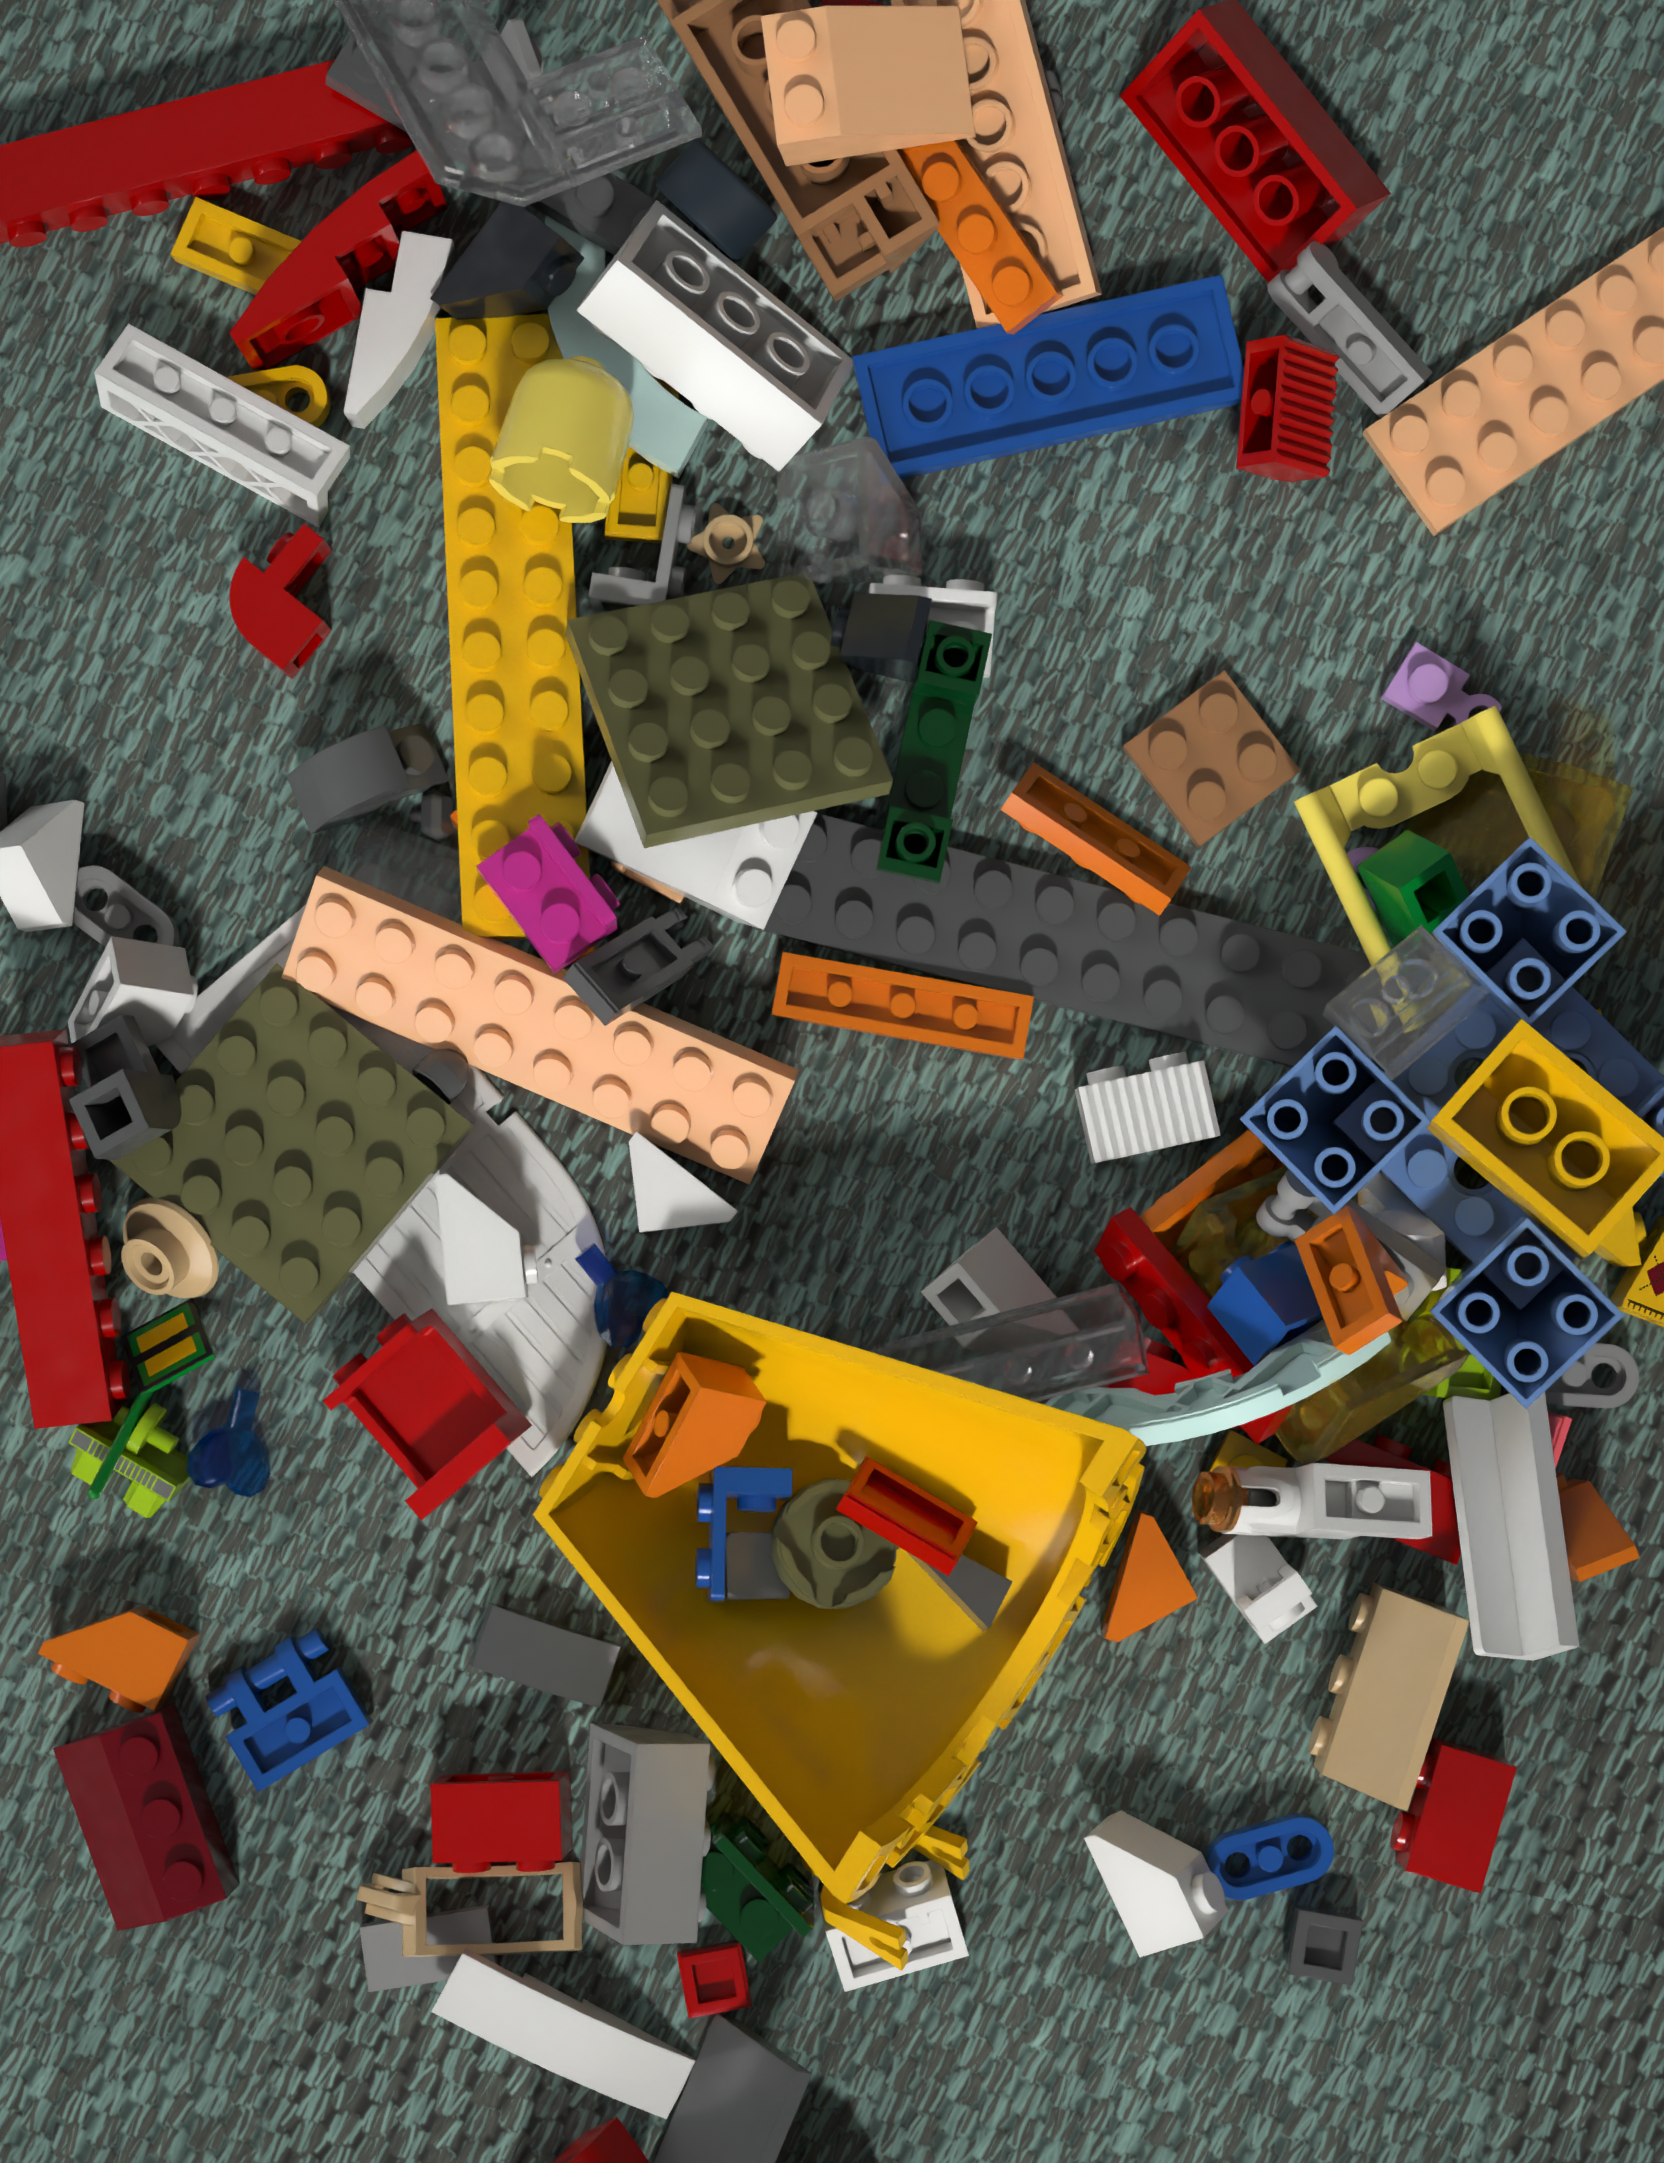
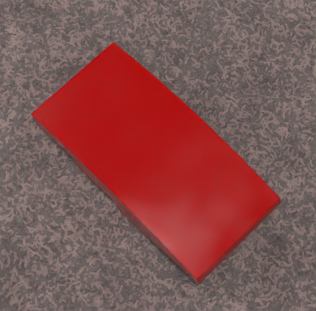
M421 147L363 185L314 227L265 281L229 332L254 372L274 368L361 317L362 305L355 291L396 267L400 245L397 238L401 236L402 231L409 232L448 209L435 171Z

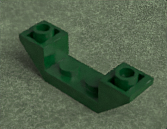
M929 620L884 819L876 867L878 871L937 884L940 883L953 819H951L973 709L980 695L992 637L991 633Z

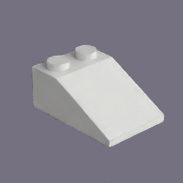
M611 761L575 838V843L736 922L764 930L817 812H806L643 848Z

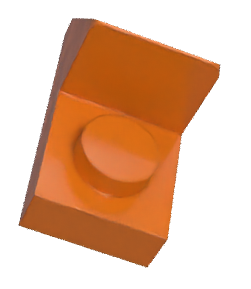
M1346 1205L1335 1215H1331L1295 1239L1335 1348L1347 1355H1351L1403 1322L1393 1295L1408 1286L1406 1277L1353 1208Z

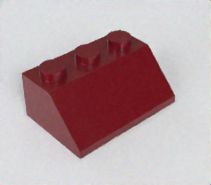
M175 1703L53 1748L117 1931L165 1922L227 1899L240 1885Z

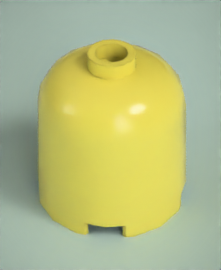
M574 356L570 359H548L534 365L526 371L512 397L490 458L492 470L489 476V483L502 497L526 511L532 510L535 501L548 507L561 509L559 520L563 522L591 523L604 519L608 514L610 504L616 497L633 429L634 410L628 391L619 380L606 372L603 365L588 357Z

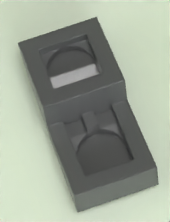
M489 1602L469 1664L472 1667L496 1676L600 1708L621 1646L616 1642L556 1625L548 1619Z

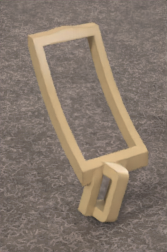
M578 1862L555 1863L554 1869L539 1872L516 1870V1865L491 1866L490 1870L479 1873H456L452 1871V1867H414L402 1869V1879L373 1873L371 1883L359 1885L356 1900L367 1903L365 1914L402 1924V1957L461 1956L465 1948L480 1956L582 1950L583 1897L580 1863ZM562 1874L564 1940L427 1945L426 1879H472ZM391 1888V1889H395V1890L402 1891V1892H407V1893H397V1894H396V1893H393V1892H389L388 1889Z

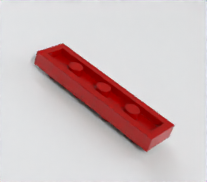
M1131 1206L1111 1217L1094 1252L1101 1259L1106 1272L1113 1279L1119 1281L1139 1304L1147 1321L1155 1328L1160 1329L1182 1355L1189 1371L1199 1378L1227 1369L1231 1370L1233 1377L1249 1372L1254 1365L1208 1309L1207 1305L1211 1300ZM1294 1404L1238 1426L1242 1427L1256 1444H1259L1276 1433Z

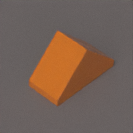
M1138 1509L1134 1513L1101 1628V1634L1104 1638L1114 1642H1119L1198 1598L1154 1517L1148 1512Z

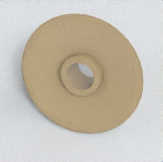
M144 1198L135 1202L129 1208L123 1224L124 1246L121 1252L123 1267L133 1283L143 1291L153 1295L168 1294L178 1298H195L207 1294L217 1281L219 1264L216 1250L210 1245L211 1239L203 1226L188 1211L171 1201L161 1198L157 1200L155 1198Z

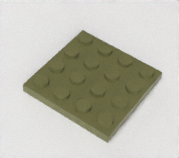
M809 572L567 620L566 637L643 848L888 795L890 793L893 778L846 663L840 662L841 650L839 647L830 645L833 630Z
M276 963L175 1081L181 1102V1120L178 1126L118 1160L109 1159V1161L156 1200L161 1198L171 1201L188 1211L208 1233L211 1239L210 1245L298 1319L309 1325L474 1129V1125L314 993L305 989L300 983L281 978L284 969Z

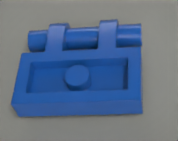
M318 1628L297 1640L293 1636L288 1637L274 1646L275 1653L248 1670L244 1666H240L225 1675V1684L206 1694L207 1703L217 1717L238 1706L247 1723L230 1732L225 1737L258 1792L373 1722L341 1666L320 1679L315 1675L310 1662L330 1650L326 1638ZM288 1676L297 1692L268 1709L260 1692Z

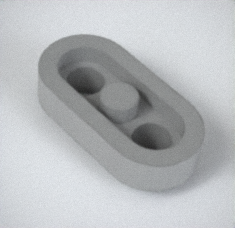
M85 866L78 869L73 923L106 948L111 936L137 940V934L142 928L152 926L158 933L157 944L179 946L180 937L176 922L154 902L117 874L104 867ZM96 888H103L108 896L106 906L102 910L91 911L87 905L88 894Z
M1595 1343L1545 1391L1546 1404L1592 1408L1619 1407L1629 1401L1637 1390L1639 1370L1636 1361L1629 1352L1619 1346ZM1600 1363L1607 1364L1612 1370V1380L1603 1388L1597 1387L1591 1378L1593 1368Z

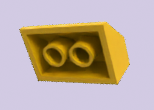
M1522 1018L1426 1128L1580 1260L1589 1256L1664 1171V1138Z

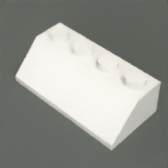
M657 200L596 280L577 309V312L589 320L598 333L614 340L638 359L652 376L668 383L692 402L694 408L700 414L717 422L742 442L750 454L763 459L778 472L823 424L853 366L851 357Z

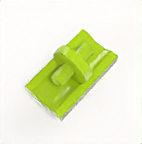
M157 1403L152 1404L143 1417L141 1416L114 1468L116 1472L132 1480L123 1498L126 1506L145 1518H151L166 1501L169 1502L189 1482L199 1465L196 1461L174 1449L179 1438L161 1428L167 1414V1409ZM123 1406L112 1421L79 1424L68 1442L77 1448L71 1467L72 1475L89 1485L92 1484L130 1410L129 1408Z

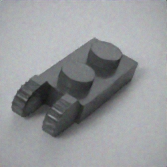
M676 907L657 919L651 916L579 959L562 978L606 1026L681 979L689 970L709 955L714 946L705 936L692 941L683 949L676 944L672 937L683 928L684 923L688 920V916L682 909Z

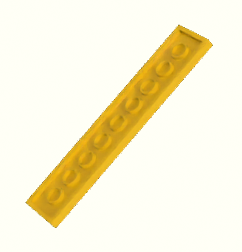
M549 314L466 320L435 318L462 929L476 936L493 938L498 941L529 940L484 881L476 866L528 830V821L538 813L549 827L560 822L574 841L587 815L580 673L566 637L567 620L577 618L572 523L559 520L561 509L548 507L534 501L532 510L526 511L502 497L489 483V476L492 470L490 458L514 392L526 371L540 362L548 359H563L554 337ZM577 844L581 854L575 857L574 860L589 879V850Z

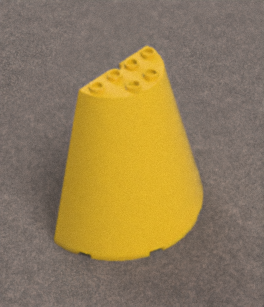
M671 1292L667 1299L662 1298L649 1311L642 1328L646 1334L634 1353L625 1355L613 1369L608 1380V1386L614 1389V1395L603 1413L598 1409H593L583 1418L574 1434V1441L577 1444L564 1465H557L545 1478L539 1491V1496L543 1499L533 1516L829 1892L844 1904H848L875 1885L885 1863L894 1868L922 1838L982 1763L977 1757L980 1752L985 1751L989 1744L987 1741L996 1727L1006 1729L1022 1706L1083 1608L1087 1598L1080 1594L1084 1587H1088L1092 1580L1091 1575L1098 1564L1101 1566L1106 1565L1118 1541L1143 1477L1145 1467L1140 1464V1461L1146 1453L1144 1441L1120 1427ZM677 1352L743 1366L767 1401L762 1410L758 1426L750 1433L739 1456L718 1467L792 1468L793 1495L798 1489L825 1478H838L851 1482L867 1456L977 1521L978 1523L962 1555L1012 1581L990 1628L982 1631L912 1557L900 1547L896 1550V1561L894 1563L896 1567L891 1580L872 1599L846 1609L818 1608L797 1598L790 1589L789 1599L724 1602L723 1600L721 1603H707V1588H696L695 1586L697 1548H708V1522H697L698 1483H709V1473L711 1470L657 1498L644 1496L623 1461V1457ZM726 1500V1532L771 1533L779 1509L786 1501H776V1511L743 1512L737 1510V1500Z

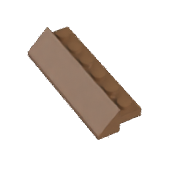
M656 0L835 302L887 270L890 273L896 271L940 227L938 219L896 149L793 166L785 165L776 140L761 16L812 8L807 0Z

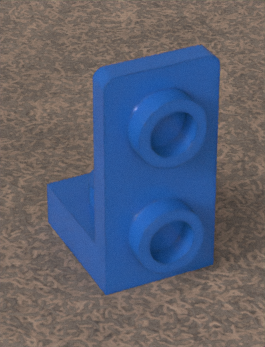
M716 1467L709 1473V1483H698L697 1522H708V1548H697L695 1586L696 1588H707V1603H721L725 1595L726 1500H737L738 1511H776V1501H787L792 1495V1468Z

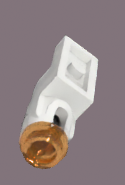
M1310 1463L1297 1468L1217 1466L1211 1472H1201L1193 1487L1192 1508L1195 1519L1199 1524L1209 1525L1213 1531L1221 1532L1222 1534L1343 1540L1358 1536L1404 1539L1432 1537L1430 1471Z

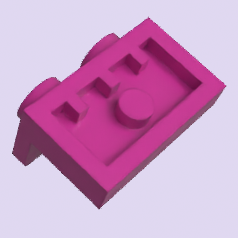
M538 813L528 821V830L476 867L479 874L552 972L556 974L617 930V917L612 910L620 904L599 874L596 873L588 879L580 869L574 858L580 855L581 851L562 824L557 822L549 827Z

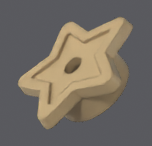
M713 503L710 506L708 525L703 532L692 538L691 544L686 543V548L709 559L712 578L716 584L723 583L737 567L762 569L765 566V561L754 541L762 526L763 517L753 515L740 518L728 513L718 503ZM731 537L734 540L735 545L732 549L723 547L722 542L725 538Z

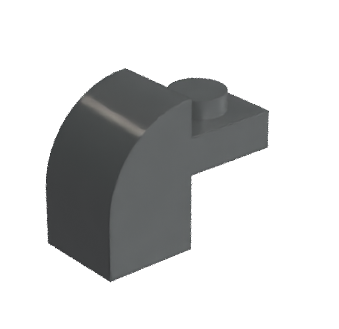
M425 722L388 731L385 725L354 735L316 753L287 775L310 834L356 822L369 816L386 802L430 791L449 780Z
M121 1014L69 1045V1047L76 1046L78 1048L82 1063V1076L88 1087L85 1091L69 1099V1102L94 1158L121 1159L178 1126L181 1120V1102L172 1075L159 1073L134 1016Z

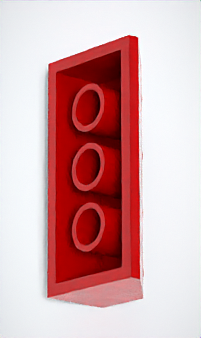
M1226 0L1199 9L1120 95L1122 100L1267 283L1281 270L1287 269L1291 271L1298 264V254L1311 242L1317 241L1328 248L1332 247L1354 230L1391 194L1237 0Z

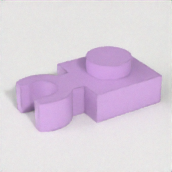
M1417 642L1411 647L1380 698L1433 731L1439 727L1444 717L1453 721V726L1467 720L1472 709L1487 710L1495 705L1499 712L1502 709L1500 703L1489 695L1474 694L1469 696L1461 691L1470 674Z

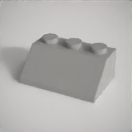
M590 1724L580 1867L583 1897L582 1920L622 1945L697 1943L698 1923L703 1920L706 1911V1894L701 1884L702 1859L707 1855L711 1841L710 1826L705 1818L707 1791L712 1788L715 1779V1763L710 1753V1743L680 1732L623 1725Z

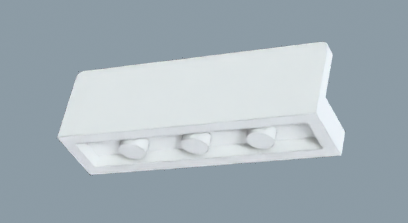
M1545 1392L1527 1409L1510 1393L1491 1401L1461 1396L1445 1399L1443 1401L1472 1644L1475 1654L1479 1656L1534 1661L1579 1647Z

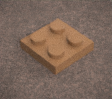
M1225 670L1122 747L1123 751L1197 848L1201 847L1301 771Z

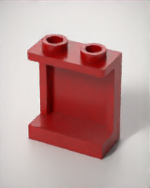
M433 1308L413 1321L404 1313L390 1323L375 1337L382 1347L369 1359L361 1352L340 1368L332 1376L339 1386L323 1400L331 1411L341 1404L347 1405L418 1488L405 1502L421 1521L447 1501L532 1426Z

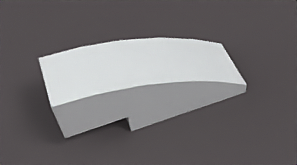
M402 231L391 292L366 288L344 407V414L352 427L365 429L386 407L415 369L435 332V318H440L444 310L432 301L430 297L456 264L459 257L452 239Z

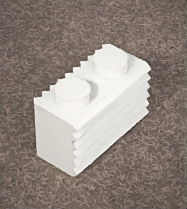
M1186 1052L1150 1059L1151 1072L1126 1077L1124 1065L1086 1073L1089 1085L1078 1087L1075 1089L1091 1164L1221 1136L1204 1060L1188 1063Z

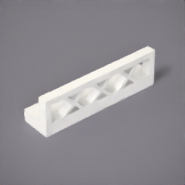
M128 323L94 372L101 407L311 524L320 527L329 511L327 492L350 459V446Z

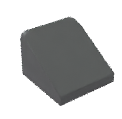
M726 1532L724 1602L789 1599V1588L779 1578L771 1557V1533Z

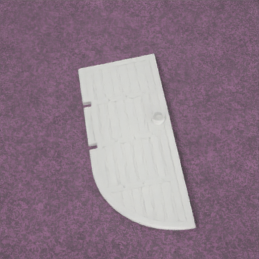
M306 905L198 995L192 1011L184 1013L172 1037L155 1044L180 1074L187 1069L277 963L283 969L285 968ZM327 1004L411 1074L412 1069L424 1056L434 1051L432 1048ZM467 1064V1085L450 1106L474 1125V1129L435 1175L448 1174L520 1232L522 1234L523 1246L535 1245L538 1283L527 1284L528 1298L453 1306L447 1305L435 1175L353 1273L394 1320L406 1313L413 1321L433 1308L532 1424L527 1431L507 1447V1450L528 1474L533 1477L547 1464L569 1437L581 1418L598 1381L605 1358L610 1328L611 1293L608 1265L595 1219L583 1194L567 1169L517 1111L499 1126L486 1112L494 1105L499 1104L504 1096L480 1069Z

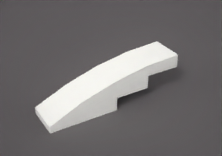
M467 1948L464 1949L431 2011L490 2043L553 2073L664 2119L668 2118L696 2062V2059L585 1999L581 2003L527 1973L521 1978Z

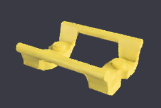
M1496 705L1413 745V761L1409 768L1403 772L1396 774L1388 773L1376 763L1294 801L1403 1034L1412 1032L1426 1025L1438 1015L1447 1012L1470 990V987L1441 945L1432 954L1430 962L1417 969L1399 965L1344 849L1351 831L1362 826L1383 829L1409 819L1457 795L1464 788L1469 776L1483 769L1484 771L1500 775L1528 836L1581 886Z

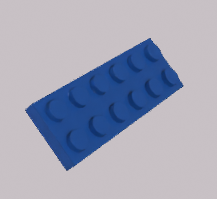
M1222 275L1041 314L1014 335L1006 333L1001 324L852 356L854 374L879 484L1240 405L1242 401L1244 367Z

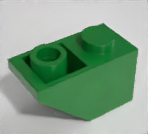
M1409 830L1404 831L1357 865L1402 965L1408 968L1440 945L1432 932L1469 896L1451 853Z

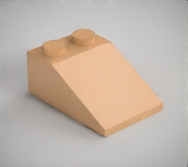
M820 6L761 16L776 140L786 166L976 137L959 6Z

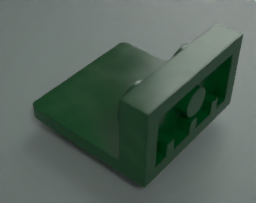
M725 1811L710 1826V1848L707 1855L702 1859L701 1884L706 1894V1908L759 1963L793 1929L803 1938L814 1929L815 1904L810 1895L815 1890L805 1876L791 1863L788 1862L782 1869L777 1866L765 1850L770 1844L768 1839L749 1818L743 1815L736 1822Z

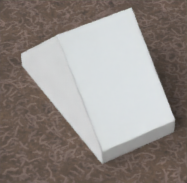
M69 800L32 806L0 831V897L17 929L32 932L72 926L84 813L83 802Z
M636 1132L630 1139L629 1148L639 1232L732 1222L739 1214L737 1209L640 1133Z

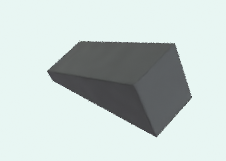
M908 1553L982 1631L990 1628L1010 1588L1011 1580L964 1555H961L958 1563L950 1575L947 1576Z

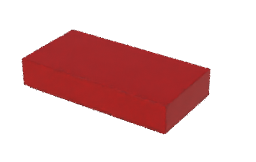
M867 1456L836 1508L837 1511L947 1576L950 1575L958 1563L978 1523L971 1517Z

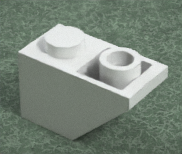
M997 1227L962 1254L921 1291L962 1341L1035 1360L1080 1326Z

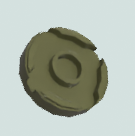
M825 1478L798 1489L780 1507L771 1529V1557L781 1581L797 1598L818 1608L846 1609L872 1599L891 1580L896 1567L894 1566L896 1550L899 1549L897 1545L836 1510L851 1483L848 1480L838 1478Z

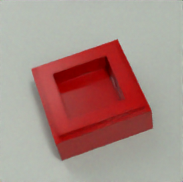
M738 1940L677 1952L689 2019L752 2007V1997L743 1948Z

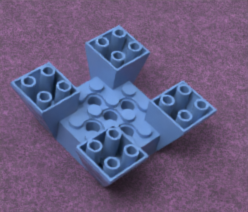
M1531 837L1432 932L1470 987V990L1383 1073L1335 1026L1240 1118L1266 1147L1334 1215L1380 1171L1444 1232L1445 1238L1468 1262L1429 1312L1525 1409L1537 1400L1604 1336L1624 1314L1572 1263L1577 1256L1486 1180L1482 1186L1476 1189H1468L1456 1180L1454 1164L1459 1156L1426 1128L1459 1090L1454 1079L1457 1066L1465 1060H1475L1483 1063L1522 1018L1664 1138V1075L1662 1076L1572 987L1627 931Z

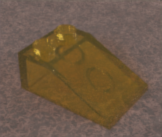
M1519 752L1582 888L1594 899L1634 788L1573 765ZM1483 769L1470 775L1462 791L1451 799L1407 819L1403 832L1409 830L1446 849L1451 853L1460 874L1484 882L1529 838L1500 775L1484 771Z

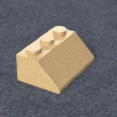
M1374 1582L1369 1595L1363 1593L1358 1595L1349 1620V1630L1357 1632L1349 1657L1341 1654L1338 1656L1329 1680V1692L1337 1694L1329 1719L1322 1716L1318 1717L1309 1740L1308 1753L1316 1755L1313 1766L1321 1775L1391 1806L1408 1811L1470 1622L1468 1619L1447 1607Z

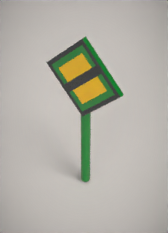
M193 1298L121 1336L140 1391L88 1489L89 1498L98 1499L153 1392L216 1358Z

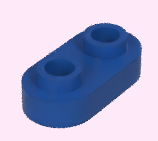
M1293 1813L1220 1834L1208 1846L1204 1859L1210 1871L1221 1882L1226 1898L1247 1900L1320 1878L1326 1873L1332 1863L1334 1845L1329 1832L1317 1819L1307 1814ZM1304 1835L1310 1841L1309 1851L1302 1857H1292L1287 1852V1844L1293 1836ZM1235 1852L1243 1853L1248 1857L1246 1870L1238 1875L1230 1874L1225 1869L1227 1857Z

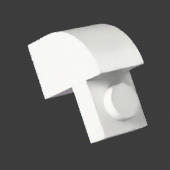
M1223 1534L1198 1552L1264 1644L1318 1607L1310 1596L1312 1594L1311 1590L1298 1572L1287 1564L1267 1535Z

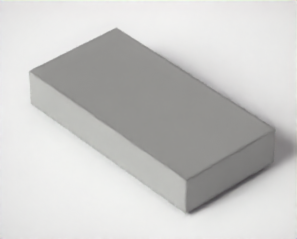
M489 1905L426 1914L427 1945L495 1943ZM383 1920L363 1923L359 1927L368 1992L447 1981L461 1957H402L401 1923ZM497 1955L482 1956L498 1965Z

